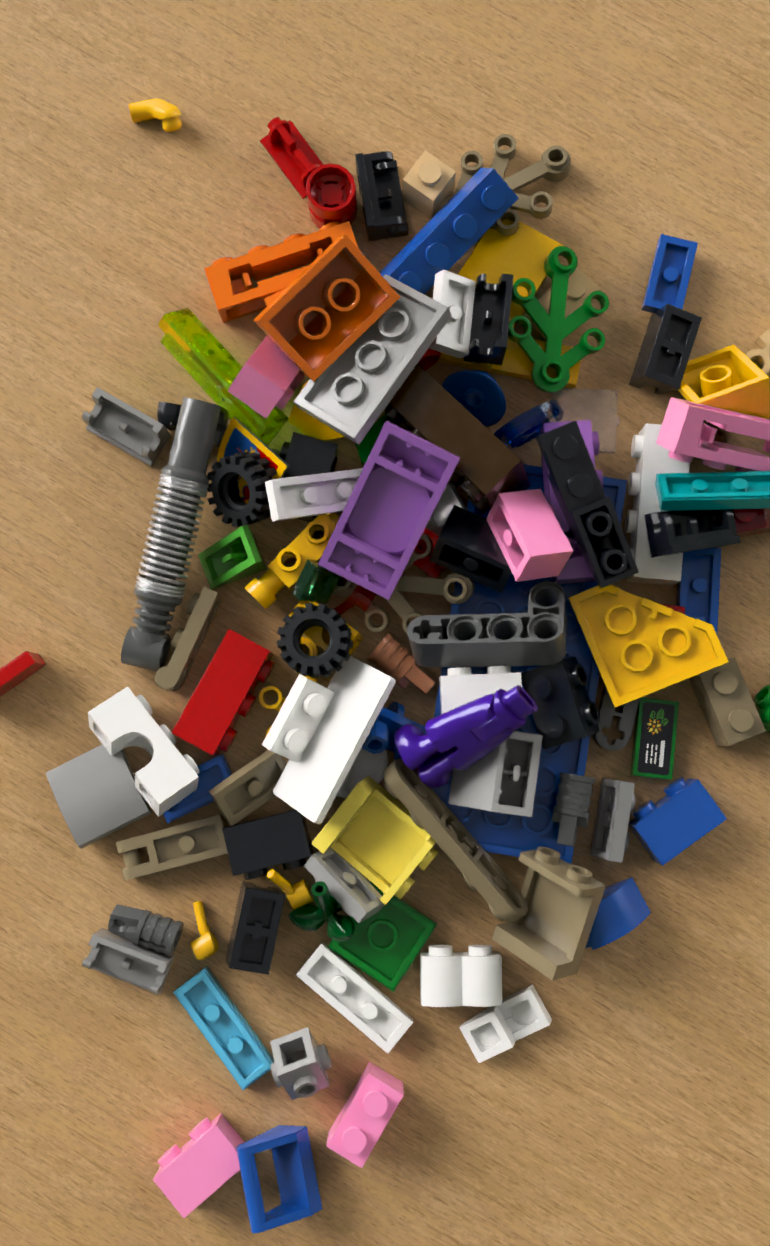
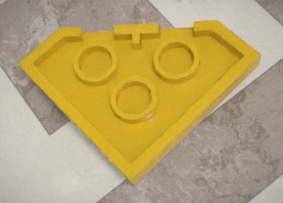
M611 584L603 588L595 586L569 597L571 606L615 708L729 662L712 624L694 619L644 597L641 598L621 590Z

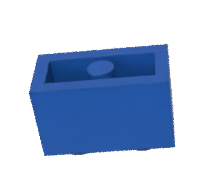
M681 777L664 789L666 796L656 803L649 800L632 812L635 818L629 822L628 826L653 861L662 866L727 819L699 779L689 778L685 780Z

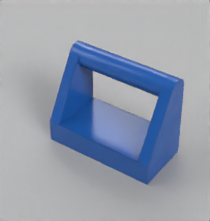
M278 1125L236 1147L252 1233H261L312 1216L322 1210L308 1128L306 1126ZM271 1149L281 1205L265 1213L254 1154Z

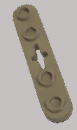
M396 759L386 767L383 772L385 778L383 783L388 793L404 804L410 811L413 822L419 828L425 829L462 872L467 885L471 889L477 890L488 902L492 914L498 920L506 921L509 924H514L528 913V906L521 892L433 789L422 782L419 773L415 769H409L402 759Z

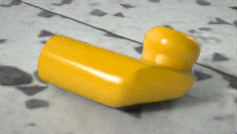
M160 98L129 104L133 123L161 119L162 128L165 132L180 130L182 127L179 117L182 114L179 108Z

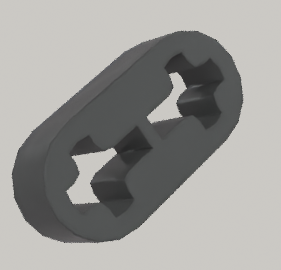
M606 686L604 687L598 707L600 731L593 734L594 741L600 748L616 751L628 744L640 698L621 705L620 711L615 712V707ZM614 716L618 718L616 730L621 732V738L613 739L610 745L607 743V736L602 734V729L611 726Z

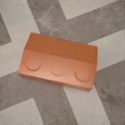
M343 235L338 237L253 321L314 382L400 296L349 237Z

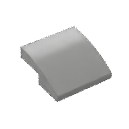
M102 744L46 772L60 811L73 838L81 849L152 813L149 804L135 787V776L124 749L111 756Z

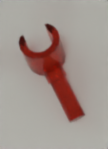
M357 585L350 597L335 607L334 610L342 615L355 605L366 612L377 594Z

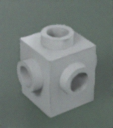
M308 1027L270 1041L274 1063L270 1065L273 1079L278 1088L284 1086L291 1100L310 1097L317 1093L318 1090L330 1086L326 1070L332 1068L328 1050L325 1044L318 1046Z

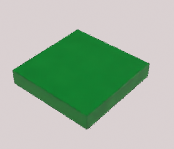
M371 881L369 882L382 896L384 895ZM394 895L378 913L360 923L348 915L355 925L353 936L345 941L332 939L328 948L394 992L437 926V923Z

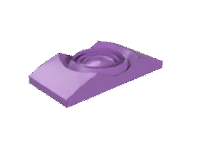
M386 421L318 565L389 600L460 457Z

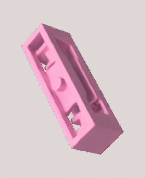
M673 397L670 398L656 442L670 450L668 454L670 458L691 463L692 458L696 457L703 459L702 464L720 470H725L726 465L729 464L736 466L735 470L737 472L770 471V457L753 449L714 441L717 429L703 423V420H706V422L725 431L765 439L762 450L770 453L769 419Z

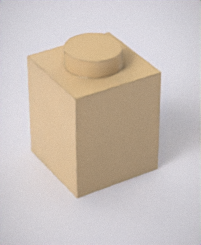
M425 150L403 178V200L432 219L438 213V207L445 197L453 194L456 171Z

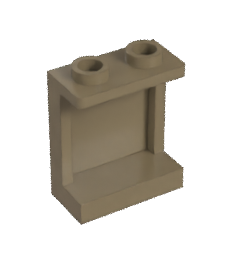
M540 846L536 850L521 852L518 859L528 866L521 889V894L528 906V913L514 924H509L508 922L497 924L492 939L549 979L556 980L577 974L606 885L592 878V873L588 869L571 865L562 860L560 853L556 850Z

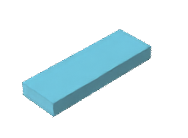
M208 966L173 992L242 1090H245L271 1070L270 1065L274 1063V1058Z

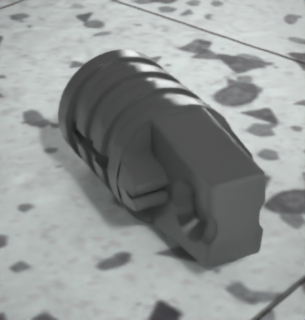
M560 772L558 795H556L557 802L553 809L552 821L560 823L557 843L574 847L578 827L587 828L590 815L588 810L591 804L590 797L593 792L592 785L595 784V778Z
M117 904L110 915L108 931L133 942L134 945L143 946L146 949H152L157 953H164L166 956L172 957L179 943L184 922L163 917L158 913L154 914L149 910Z

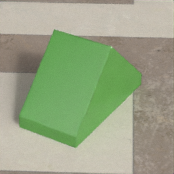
M248 525L239 527L198 554L211 590L267 569L255 535Z

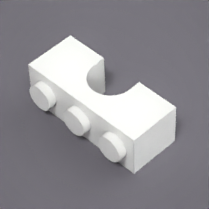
M126 687L88 712L89 728L111 756L130 746L141 747L151 755V761L135 773V787L159 817L197 790L199 779L197 774L200 771L191 756L188 754L182 756L175 747L176 740L169 728L164 724L159 726L152 718L153 711L142 695L135 696L130 688Z

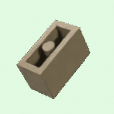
M735 657L729 658V662L689 678L717 746H731L766 732Z

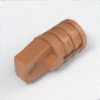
M389 632L367 658L370 663L373 662L379 669H382L386 675L396 680L395 683L404 690L411 683L423 694H428L436 683L421 670L422 666L416 663L413 654L406 647L404 648L400 642L394 640Z

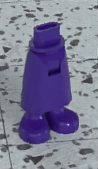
M519 685L509 691L499 689L494 694L485 695L428 720L425 725L426 735L416 725L405 724L395 731V743L406 766L411 770L419 767V777L422 782L429 787L439 788L449 783L453 769L466 771L507 740L516 729L525 724V717L537 711V706L534 700Z

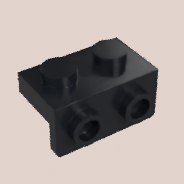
M575 656L562 659V661L554 665L541 666L521 673L524 690L537 706V711L532 713L539 735H543V749L581 739L600 731L598 725L600 722L599 711L595 703L590 701L586 689L587 675L583 666L577 662Z

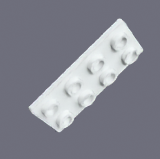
M350 656L348 662L344 660L341 664L343 666L341 670H336L328 687L322 686L299 674L262 744L268 750L289 759L273 789V793L316 824L323 822L328 810L331 808L341 785L351 770L361 747L396 682L394 678Z

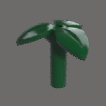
M324 882L314 883L311 891L317 907L312 904H306L294 909L288 915L290 921L306 931H316L324 922H327V936L336 941L350 939L355 931L354 922L348 916L337 915V912L343 909L341 904L329 893L328 887Z

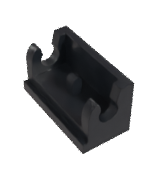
M383 151L364 155L363 153L355 154L356 172L368 241L409 235L397 161L394 160L393 153Z
M480 274L477 277L469 354L464 356V361L502 365L508 340L513 275L502 274L499 278V283L490 284L486 282V274Z
M666 304L652 314L629 385L636 388H642L645 385L655 386V394H665L672 389L678 390L702 317L670 304Z
M732 509L721 510L723 523L720 521L719 510H676L645 514L651 558L741 543L740 535H737Z
M242 881L226 955L229 968L269 975L285 898L284 893H280L274 887H268V889L261 888L253 883Z

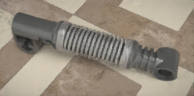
M183 397L172 449L169 454V462L167 466L162 468L161 478H159L160 481L158 482L161 486L157 487V490L162 493L155 494L160 500L154 501V504L158 505V507H153L152 510L157 514L150 515L155 520H151L149 524L154 527L147 529L152 534H147L146 538L151 541L144 542L148 546L143 549L146 554L141 556L145 561L139 563L144 568L138 569L141 574L136 578L134 594L138 598L137 604L141 605V607L135 608L134 613L138 614L139 617H133L132 622L137 625L129 628L123 642L121 651V663L155 672L166 664L171 638L165 631H170L171 625L167 621L173 620V615L169 614V612H174L175 607L181 604L184 597L183 594L185 593L184 586L187 585L186 582L176 580V578H188L183 572L190 571L188 568H185V565H191L186 559L193 558L192 555L188 554V551H194L189 546L196 544L194 541H191V538H197V535L192 533L193 531H199L198 528L194 527V524H201L195 519L202 517L197 511L204 510L202 507H199V504H205L200 498L207 497L206 492L209 487V479H207L206 471L210 462L212 446L220 447L229 423L228 410L219 405Z

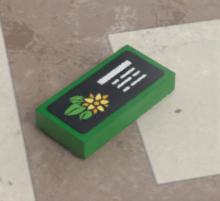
M640 698L635 721L631 775L672 780L679 702Z

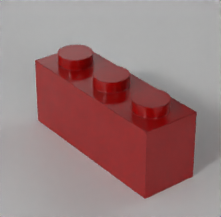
M228 629L171 733L213 756L219 755L221 750L227 752L237 736L238 731L234 730L233 727L239 716L246 717L256 701V697L252 695L259 681L265 683L275 666V663L271 661L274 653Z

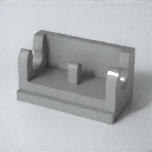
M97 387L92 395V399L95 402L93 410L90 413L84 411L82 414V420L87 424L86 429L152 467L171 434L160 422Z
M104 928L92 934L89 942L92 948L88 957L82 962L83 967L92 968L144 988L155 995L161 994L175 955L169 957L164 953H157L152 949L149 950L143 946L134 945L133 942Z

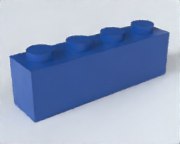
M480 168L379 273L383 277L386 274L425 295L434 285L435 274L443 269L448 271L519 197L494 168Z

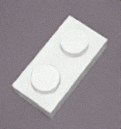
M444 269L435 274L433 300L447 306L451 317L429 346L430 349L459 359L469 354L476 281Z

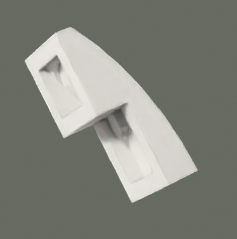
M532 984L504 998L502 1006L488 1007L461 1024L459 1028L478 1063H481L513 1048L515 1041L549 1026L552 1019Z

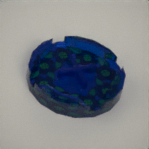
M557 400L547 401L515 417L498 429L494 435L505 445L510 443L512 448L520 447L539 435L543 423H551L549 420L553 417L556 421H560L564 411Z

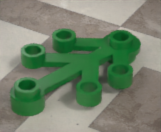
M565 246L554 248L544 261V270L552 279L549 314L534 296L536 288L530 279L520 278L512 286V301L522 306L546 338L545 352L530 335L532 325L529 319L524 316H515L509 322L508 338L511 341L517 342L533 363L531 371L532 380L538 389L546 393H555L563 389L570 378L569 369L586 355L597 353L605 345V335L597 328H591L580 337L579 344L561 355L562 340L591 317L602 315L609 307L607 295L601 291H594L585 298L581 307L565 318L568 280L578 264L574 251ZM558 256L566 258L569 265H561L558 261ZM517 287H525L528 291V297L519 295ZM591 299H596L600 302V310L593 308ZM518 323L522 325L524 334H517L513 329V324ZM587 336H593L597 340V347L589 345ZM547 367H553L556 370L557 378H550L547 375Z

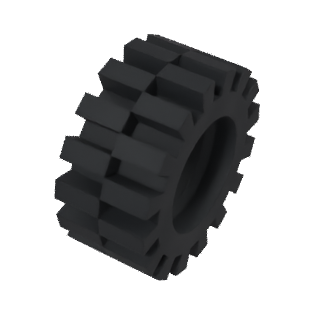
M249 452L231 455L219 459V462H215L211 466L214 471L208 472L207 479L211 480L212 484H208L207 492H212L213 497L207 500L209 505H217V508L213 510L216 516L224 515L222 522L226 524L232 523V526L239 527L265 520L271 516L265 482L273 479L272 476L277 474L275 468H266L270 462L266 458L259 459L260 454H249ZM239 475L245 479L249 487L250 497L248 504L242 500L237 489Z
M312 603L305 604L306 608L303 609L298 606L293 609L294 614L291 617L285 616L283 619L285 622L284 627L279 626L278 634L281 637L280 640H277V646L281 649L282 653L280 655L288 663L289 667L303 676L311 678L331 676V672L341 670L343 668L341 664L344 660L348 662L351 656L349 654V649H353V641L350 637L352 635L351 630L346 624L347 622L333 608L330 609L320 603L319 606H314ZM314 626L325 628L330 635L328 649L318 656L307 655L301 647L303 633Z

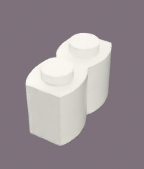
M430 945L429 952L420 953L421 1005L426 1007L502 1006L501 954L499 952H492L491 945H469L468 952H453V946Z

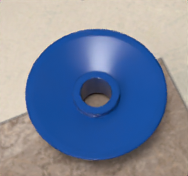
M463 370L451 374L444 380L442 387L485 427L496 424L504 416L506 411L505 396L496 380L490 374L480 370Z

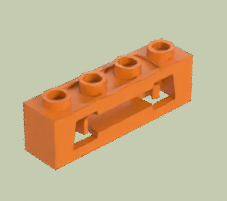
M331 222L322 226L317 232L307 235L294 234L287 237L283 243L270 247L267 245L257 246L249 250L246 255L237 258L223 257L214 261L212 266L204 268L222 322L225 323L264 310L267 307L264 299L287 288L308 266L258 281L257 288H253L250 278L255 277V280H259L312 263L313 257L319 256L338 237L347 235L358 248L350 222L341 224L339 222Z

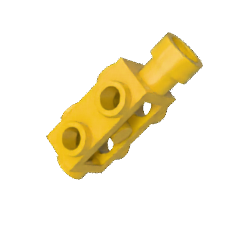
M336 513L318 515L313 521L308 523L306 528L286 548L278 553V556L267 566L269 569L259 579L254 577L244 588L265 609L277 600L275 595L284 586L292 593L298 587L302 591L306 589L318 576L315 570L319 567L318 563L340 517ZM318 533L324 534L321 539H313ZM297 560L294 566L286 567L288 561Z

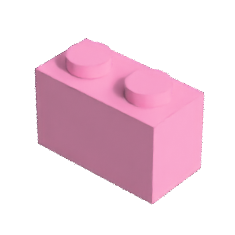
M266 336L245 363L227 391L261 416L267 418L275 406L282 411L306 374Z
M534 489L498 494L486 520L516 582L559 576L573 549L569 538L564 534L555 517L554 510L547 502L542 490Z
M369 1062L329 1130L326 1147L362 1168L404 1096L403 1082Z
M222 1113L212 1122L207 1117L203 1119L188 1134L191 1137L189 1142L182 1148H179L177 1144L173 1145L157 1161L160 1167L153 1181L183 1218L188 1216L240 1170L236 1147L244 1143V1141Z

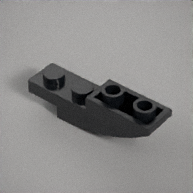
M576 420L536 436L549 471L547 477L556 499L598 586L603 588L639 573L610 497L604 494Z

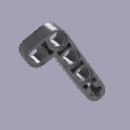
M544 581L534 585L528 596V613L419 616L413 619L407 628V636L413 658L422 667L548 666L557 664L562 661L567 651V610L564 589L560 584L552 581Z

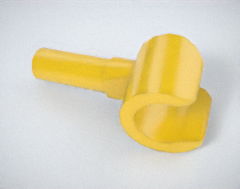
M274 869L268 871L267 878L282 889L293 909L314 901L309 893V886L304 879L292 885L290 881H287Z
M198 901L193 903L198 931L201 936L190 942L196 958L204 960L216 953L219 944L207 925L203 902Z

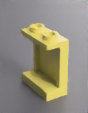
M370 776L365 777L354 787L311 843L323 854L331 847L384 893L380 901L385 905L394 895L401 900L415 882L410 877L415 868L418 866L424 871L439 853L433 848L436 844L434 839L425 829L419 828L413 822L410 811Z

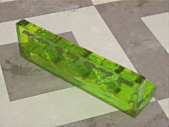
M189 308L164 314L158 323L159 328L165 333L161 340L164 347L217 405L228 410L231 420L233 417H236L268 446L289 418L276 406L269 416L264 418L227 391L243 367Z

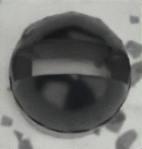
M158 402V421L166 429L176 430L181 405Z

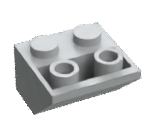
M514 731L507 740L466 771L453 769L448 804L532 817L543 735Z

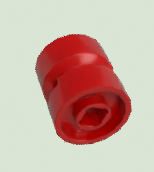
M331 163L321 165L313 170L306 183L308 206L313 223L319 229L331 222H339L341 224L349 221L350 225H352L356 219L357 200L356 186L351 173L341 165Z

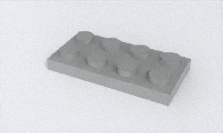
M386 274L384 279L398 293L400 298L314 382L309 379L294 400L299 409L358 445L451 317L447 306Z

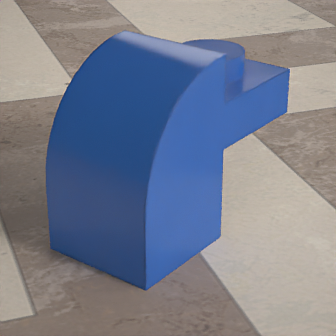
M632 877L605 887L585 948L591 947L592 950H595L619 939L636 928L651 913Z

